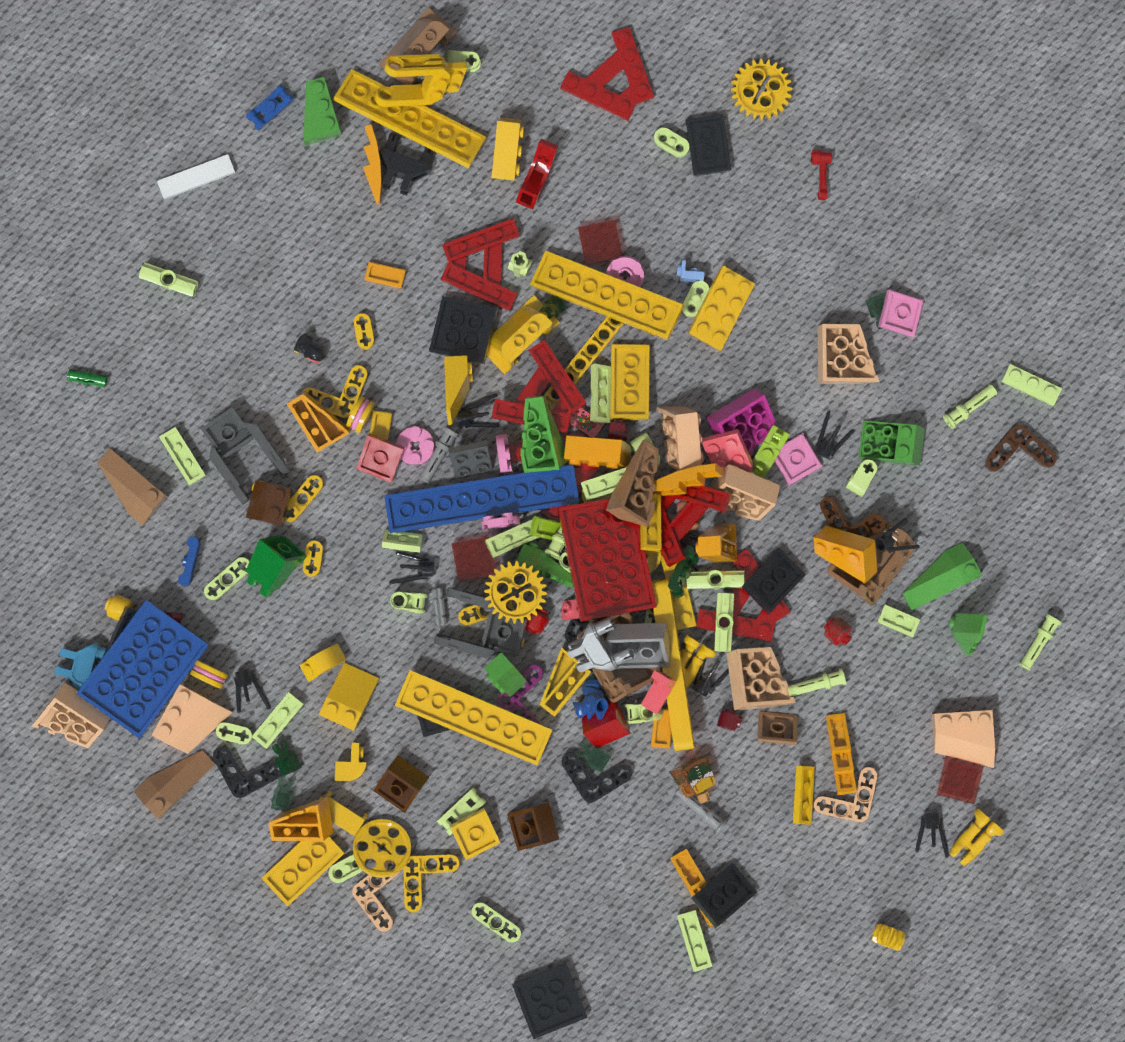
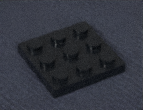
M442 296L429 352L448 357L467 356L468 361L485 364L498 308Z
M566 963L512 984L533 1039L588 1018Z

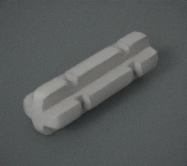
M442 588L433 589L437 626L447 624L444 615L446 611L445 602L442 597L444 596Z

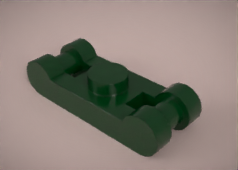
M686 546L683 549L686 558L677 563L668 583L669 589L676 598L684 595L683 586L685 581L691 575L693 564L699 561V557L692 546Z

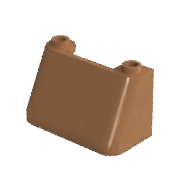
M872 511L869 515H867L864 518V520L875 515L876 513ZM877 520L875 523L871 524V526L873 528L877 525H880V523L882 522L881 520ZM888 521V526L884 530L869 538L875 540L895 525ZM863 526V529L865 531L863 533V536H866L867 529ZM899 528L890 534L895 540L894 547L915 545L910 536ZM876 549L877 573L866 584L830 563L827 573L869 605H873L878 601L915 549L894 551L892 553L888 551L879 552Z
M630 613L610 616L615 624H633V617ZM584 631L578 634L577 640L582 638ZM608 632L601 634L605 642ZM592 668L606 696L614 703L654 682L655 679L651 678L654 670L661 671V668H623L612 671Z

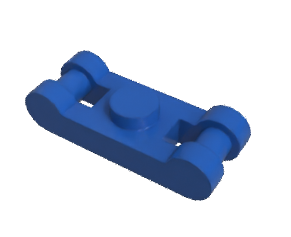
M281 84L257 107L249 111L246 118L255 124L254 127L259 131L290 105L295 98L292 94H288L284 85ZM279 96L283 98L281 103L276 100ZM261 112L265 116L263 119L257 116Z
M190 537L187 540L189 551L188 555H184L182 566H185L183 574L178 577L179 584L183 586H189L193 579L201 545L200 540L196 537Z

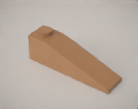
M642 440L612 492L606 509L621 520L643 526H649L655 507V502H653V491H656L654 474L657 472L659 451L658 448L646 440Z
M109 448L97 462L128 514L142 526L147 523L168 498L112 449Z
M201 750L148 777L134 792L157 819H161L216 763Z

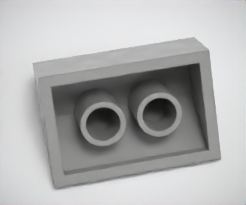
M666 623L615 624L616 629L608 631L606 643L612 652L617 653L629 647L634 654V659L619 664L617 669L670 667V636Z

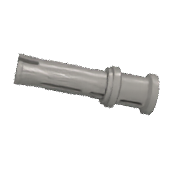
M446 427L443 428L444 432L439 441L435 442L436 448L418 477L428 484L446 452H449L448 448L451 447L455 438L459 437L457 433Z
M680 788L674 794L702 817V822L711 826L716 834L728 822L717 815L715 809H709L703 803H700L693 794L685 797Z

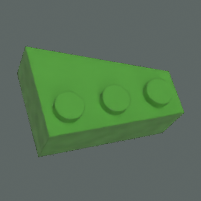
M324 77L306 82L303 140L305 146L342 135Z
M502 653L484 667L488 672L486 677L502 694L506 692L510 697L527 682Z

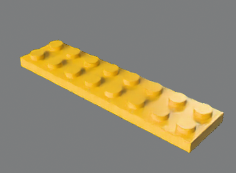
M351 69L334 96V101L468 169L470 168L483 146L486 136L424 105L380 106L374 99L376 91L380 87L387 86ZM380 94L384 99L390 98L387 94Z
M546 250L530 283L531 287L667 341L684 308V305Z
M409 670L395 703L396 707L537 766L552 732L550 728Z

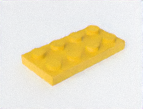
M721 266L687 334L721 351L755 283L731 269Z
M611 344L610 420H649L650 345Z
M330 836L324 841H300L262 879L288 907L345 852Z

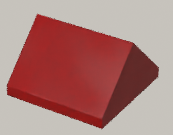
M607 702L609 707L601 720L597 718L596 713H594L591 719H588L587 715L582 718L583 734L596 749L631 734L618 702Z

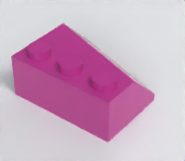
M756 389L750 390L707 417L714 435L738 429L750 456L753 454V449L759 443L764 442L773 424L777 426L765 395Z

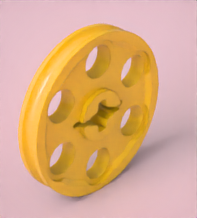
M377 819L366 823L359 829L353 841V855L357 865L362 871L373 877L385 878L397 874L406 866L410 858V838L401 825L391 820ZM371 827H378L380 833L377 836L370 835L369 829ZM392 828L399 831V835L395 838H391L388 835V831ZM360 842H366L368 849L360 851L357 845ZM383 844L386 845V846H385V849H386L387 851H383V850H382L381 852H378L379 848H378L377 845H379V846H383ZM398 846H405L407 852L404 855L397 854L396 848ZM373 859L376 865L374 868H367L365 861ZM393 861L395 868L393 870L385 869V862Z

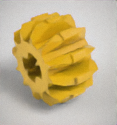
M877 924L873 930L871 940L876 944L898 951L904 945L906 934L895 928Z

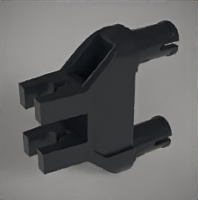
M390 133L385 147L380 149L379 152L386 169L382 182L383 188L390 190L394 178L397 177L403 179L400 194L407 196L412 183L427 176L432 171L431 163L436 152L425 147L420 160L396 153L395 151L401 137L396 134L394 138V133Z

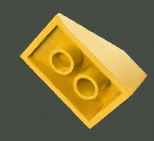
M467 356L444 357L448 425L453 424L470 390L469 382H473L472 362L468 363Z
M344 662L319 715L356 731L379 678Z

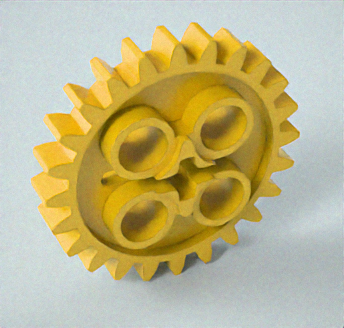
M760 59L759 64L752 60V66L746 62L745 70L740 67V74H734V78L737 81H732L731 84L735 87L731 88L730 92L736 94L731 99L737 100L734 105L735 107L741 106L740 113L746 111V118L752 114L753 120L757 116L760 117V121H763L764 116L770 120L771 114L777 117V110L783 113V106H788L789 103L785 99H791V95L788 92H791L792 88L787 87L791 84V80H785L788 73L782 74L783 67L777 69V62L771 66L769 59L766 64H763L762 59ZM758 73L762 75L763 79L756 81L753 79V75ZM769 75L770 79L765 85L764 91L761 92L756 104H752L753 100L757 96L758 90L762 87L766 77ZM777 83L779 85V89L772 90L769 87V84ZM745 90H751L753 92V96L746 97L743 94V92ZM767 99L770 105L762 106L760 100Z
M509 561L507 568L501 564V571L494 569L496 575H489L492 582L485 583L490 586V589L484 590V592L490 595L485 598V600H491L488 608L494 606L495 609L492 614L499 612L498 619L505 616L506 622L510 618L513 619L514 624H516L518 618L521 623H524V617L531 620L530 614L532 613L537 616L536 608L542 610L540 602H546L542 595H547V592L542 591V588L547 585L540 583L544 577H537L539 570L534 573L532 572L533 565L527 569L526 562L519 566V562L516 561L515 566H512ZM519 573L525 576V582L521 585L517 584L514 580L515 576ZM499 583L507 584L508 591L506 593H499L497 589ZM531 583V587L519 593L520 597L517 598L514 595L504 601L500 600L503 596L511 593L513 587L519 589ZM526 591L534 593L533 601H525L523 596ZM507 601H516V610H508L506 606Z

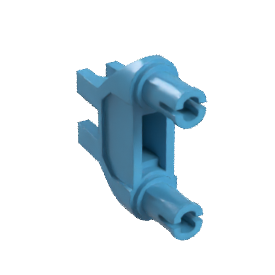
M98 642L77 652L61 648L59 656L74 659L72 670L56 666L54 674L68 677L78 691L91 674L94 659H97V657L102 659L106 648L101 647V644Z

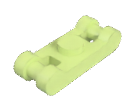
M474 787L437 821L440 826L443 825L447 829L446 832L449 836L452 834L449 827L452 823L448 818L453 816L457 822L475 813L486 802L483 797L480 798ZM470 798L475 803L473 807H470L467 804V801Z

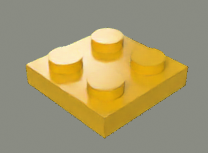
M484 808L449 825L465 860L500 844Z

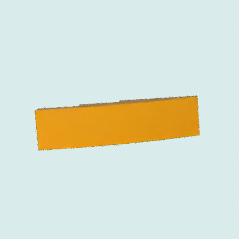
M370 124L364 126L370 141V145L364 146L370 165L363 167L378 206L381 205L382 166L378 144Z
M714 463L674 472L654 481L656 491H653V494L661 496L686 494L687 487L705 485V478L723 477V469Z
M845 713L826 715L837 795L857 793Z
M687 849L670 858L691 896L695 895L707 884ZM701 911V913H702V915L704 916L706 922L708 923L709 927L711 928V927L713 926L712 923L708 920V918H707V917L703 914V912Z

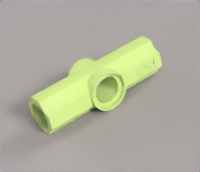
M519 251L512 255L508 269L514 271V276L521 278L527 275L532 260L527 259L526 254Z
M145 262L141 267L139 275L140 279L194 297L199 284L196 280ZM167 276H173L174 279L171 284L164 283V279Z
M712 570L709 572H691L690 577L687 579V589L719 590L722 588H742L741 586L746 582L745 571ZM714 576L721 577V581L718 584H712L711 580Z
M717 593L714 651L731 652L734 594ZM726 617L729 620L727 628H722L719 625L720 618Z

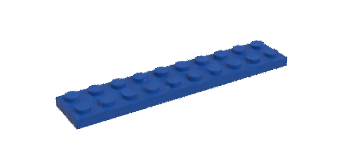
M574 465L563 466L560 470L520 473L384 495L390 534L480 520L487 516L499 517L504 513L513 512V514L580 503Z

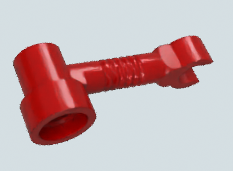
M812 149L811 165H819L820 172L818 200H826L828 195L827 164H831L832 153Z

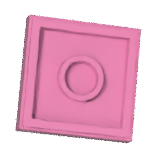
M887 290L878 327L909 337H915L924 300L893 290Z
M803 433L785 443L775 459V463L788 485L822 467Z

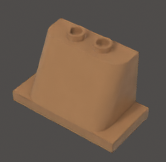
M428 7L379 65L384 69L386 60L390 56L429 54L438 43L446 47L457 34V31ZM390 64L394 69L400 68L397 64ZM419 76L394 78L402 85H412Z

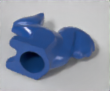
M595 677L588 679L582 687V692L585 695L582 702H573L575 713L579 718L587 715V718L591 719L594 713H596L597 718L601 720L609 707L604 698V693L600 690L601 684Z

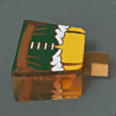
M707 754L695 757L669 771L685 797L696 795L700 804L711 800L706 789L715 785V779Z

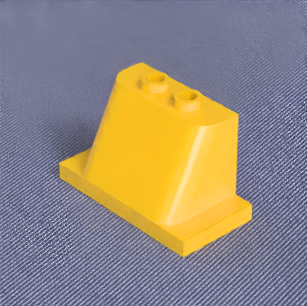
M533 295L492 334L487 357L506 375L519 363L516 359L543 333L547 336L560 322Z

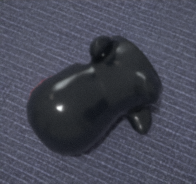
M308 333L302 334L295 344L294 352L302 353L306 359L314 363L323 361L326 355L325 349L319 344L312 343L313 338H308Z

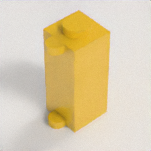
M329 790L325 797L328 796L332 822L351 835L356 836L366 821L368 814L365 813L361 817L330 797L333 792Z

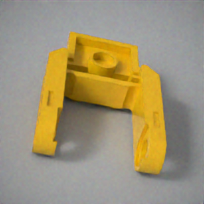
M440 54L390 56L387 58L384 70L388 75L392 77H425L422 84L380 87L376 91L375 102L383 107L432 105L443 98L444 92H459L467 70L466 62L447 63ZM390 64H397L400 68L394 69ZM380 94H387L390 98L384 99Z

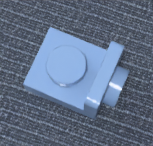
M682 260L681 265L678 264L677 276H681L680 281H704V272H700V269L690 268L689 271H685L686 260Z

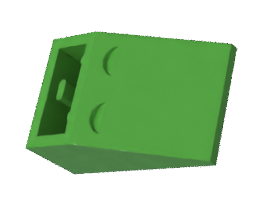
M863 421L858 458L920 466L925 428L915 424Z

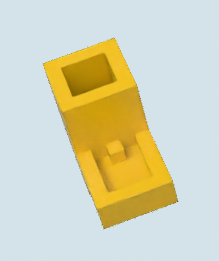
M337 643L310 657L299 666L308 682L342 664L347 659Z
M352 743L351 762L335 761V781H353L364 774L368 762H360V758H364V747H361V743Z

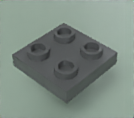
M467 438L468 444H466V439H463L461 446L448 448L455 478L492 471L486 440L473 443V439Z

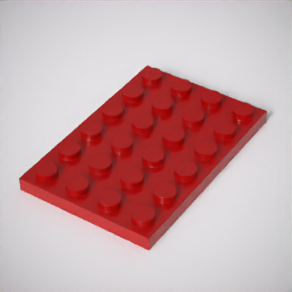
M610 499L559 507L557 509L580 622L657 607L645 550H641L640 525L621 520L608 512L606 509Z

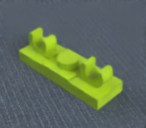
M773 424L752 460V473L765 478L790 433Z

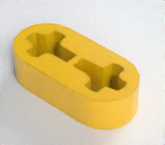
M360 313L354 318L356 340L361 349L369 350L374 345L372 324L368 315ZM360 318H364L365 321L368 320V323H365V330H362L361 325H357ZM364 333H366L368 339H371L368 342V346L360 343L363 340Z
M310 541L305 548L307 556L303 562V572L309 577H315L321 570L323 546L318 541ZM317 544V548H320V551L315 553V558H312V551L309 548ZM311 560H314V566L317 567V570L310 574L306 567L311 565Z

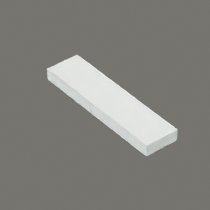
M227 154L158 180L157 183L165 200L234 174L235 170Z

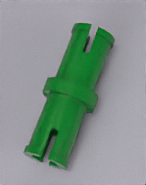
M69 369L67 381L84 383L85 386L95 385L105 388L108 376L94 374L91 371L83 372Z

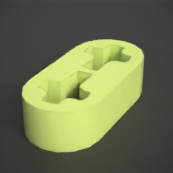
M223 722L216 728V734L222 740L238 744H248L252 740V731L247 727ZM226 725L228 730L233 731V735L226 734L224 737L220 729ZM246 730V734L249 735L248 739L246 738L244 741H241V737L235 736L236 732L243 733Z

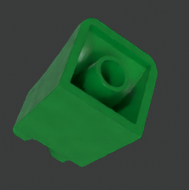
M277 535L259 539L245 571L249 574L246 582L253 587L258 586L260 583L262 585L259 591L260 594L264 597H269L275 590L281 588L286 579L305 560L307 555L284 536Z

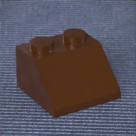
M255 481L245 518L283 527L293 490L271 483Z
M397 755L373 791L405 813L429 777Z
M549 802L507 814L517 851L559 840Z

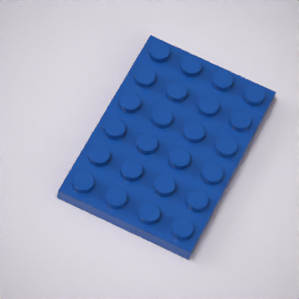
M145 600L76 694L140 739L209 644L151 602Z

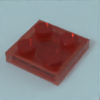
M615 220L578 227L586 266L623 256Z
M490 537L452 543L459 582L496 575L494 572V559L485 542Z
M945 757L936 795L975 804L983 766Z

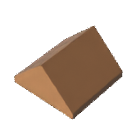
M759 712L756 741L797 745V715Z

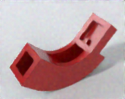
M540 139L532 164L519 190L515 203L532 210L534 209L550 174L558 145Z

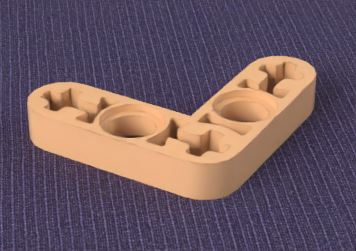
M865 767L860 771L856 787L857 793H855L853 803L820 796L814 800L813 807L815 811L856 822L866 821L870 813L877 781V772L871 767ZM868 770L873 775V779L868 781V784H872L871 788L860 786L861 782L865 783L866 777H863V773H867ZM866 789L869 791V798L867 800L859 798L860 790ZM824 799L825 804L831 805V801H834L832 813H829V808H823V811H821L820 807L817 806V802H821ZM857 801L868 803L867 807L863 806L862 812L865 813V816H861L860 819H857L858 815H855V811L860 809V805H856ZM838 804L846 806L845 814H837L836 806Z
M387 861L385 862L384 867L385 869H389L388 864L391 863L392 865H394L395 863L393 861ZM400 872L390 876L387 880L386 877L382 878L380 885H374L371 881L372 876L368 875L357 883L352 890L354 898L377 929L382 932L391 929L393 919L374 892L396 877ZM368 880L369 885L374 890L370 891V888H368L364 892L366 894L364 897L362 895L358 896L356 894L358 892L357 887H365L367 884L364 881ZM371 901L378 904V910L374 913L367 909V905ZM381 910L384 912V914H381L382 918L389 919L387 928L379 925L381 923L379 917L376 920L373 918Z

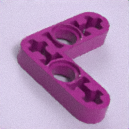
M531 665L521 675H526L527 678L531 674L529 672L530 669H538L539 672L537 674L539 677L537 679L533 677L529 680L532 682L530 686L526 682V689L523 692L519 693L516 691L515 694L519 697L515 699L513 696L510 699V705H502L503 699L501 697L503 695L507 697L508 694L506 692L504 694L500 693L498 704L502 709L514 713L516 709H523L525 712L524 718L527 719L530 716L532 718L531 721L540 724L519 702L540 681L543 675L542 669L539 666Z

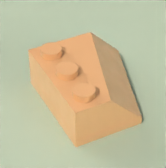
M821 324L817 327L818 384L879 382L860 324Z
M685 406L657 407L658 413H662L664 419L660 425L664 435L667 436V439L664 440V447L668 466L680 471L702 465L704 457L700 450L702 436L699 433L698 426L701 423L699 414Z
M728 464L723 469V477H715L709 488L732 495L726 511L732 510L735 511L736 516L760 521L776 505L780 485L773 483L771 480L756 476L754 473L739 469L737 466Z
M771 647L736 649L727 653L734 710L770 708L796 703L794 697L789 695L787 688L789 686L780 673V666Z
M64 682L49 700L32 726L39 728L40 725L49 728L48 733L53 735L62 733L65 735L66 740L89 748L104 730L110 717L76 694L77 690Z
M180 684L152 736L189 754L233 712Z
M992 710L932 714L934 753L994 768L995 738Z

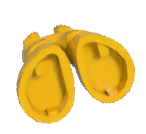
M689 635L685 636V649L681 651L686 689L695 679L700 666L704 663L703 660L707 657L714 658L717 654L705 644L701 643L700 645L698 640ZM698 648V651H697L696 655H694V657H693L691 663H690L689 666L685 669V666H686L687 662L689 661V659L691 658L692 653L694 652V650H696V649Z
M979 808L974 811L975 823L972 822L970 827L959 836L949 852L952 857H955L964 847L968 852L959 862L963 866L969 864L981 853L986 844L992 840L991 837L995 835L1001 836L1005 832L994 821H991L987 829L980 834L975 842L971 843L974 837L991 820Z

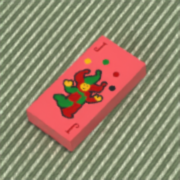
M582 408L571 414L569 421L571 425L590 438H596L605 424L590 421V413Z

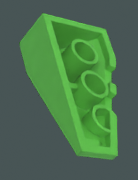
M545 396L525 398L523 445L520 453L524 473L560 470L568 461L564 459V443Z
M531 542L528 545H523L517 559L519 566L526 562L527 569L533 565V573L539 570L538 575L573 588L571 574L546 553L539 550V545Z
M962 542L946 550L902 594L912 611L983 575L973 556Z
M956 613L954 617H950L948 628H951L950 633L965 656H972V649H976L977 642L979 643L982 639L988 615Z

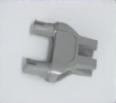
M611 617L597 624L589 623L582 638L568 644L569 649L567 653L570 658L585 653V655L577 658L578 664H576V668L579 672L591 668L612 671L617 669L619 664L634 659V654L629 647L614 653L601 634L616 629Z

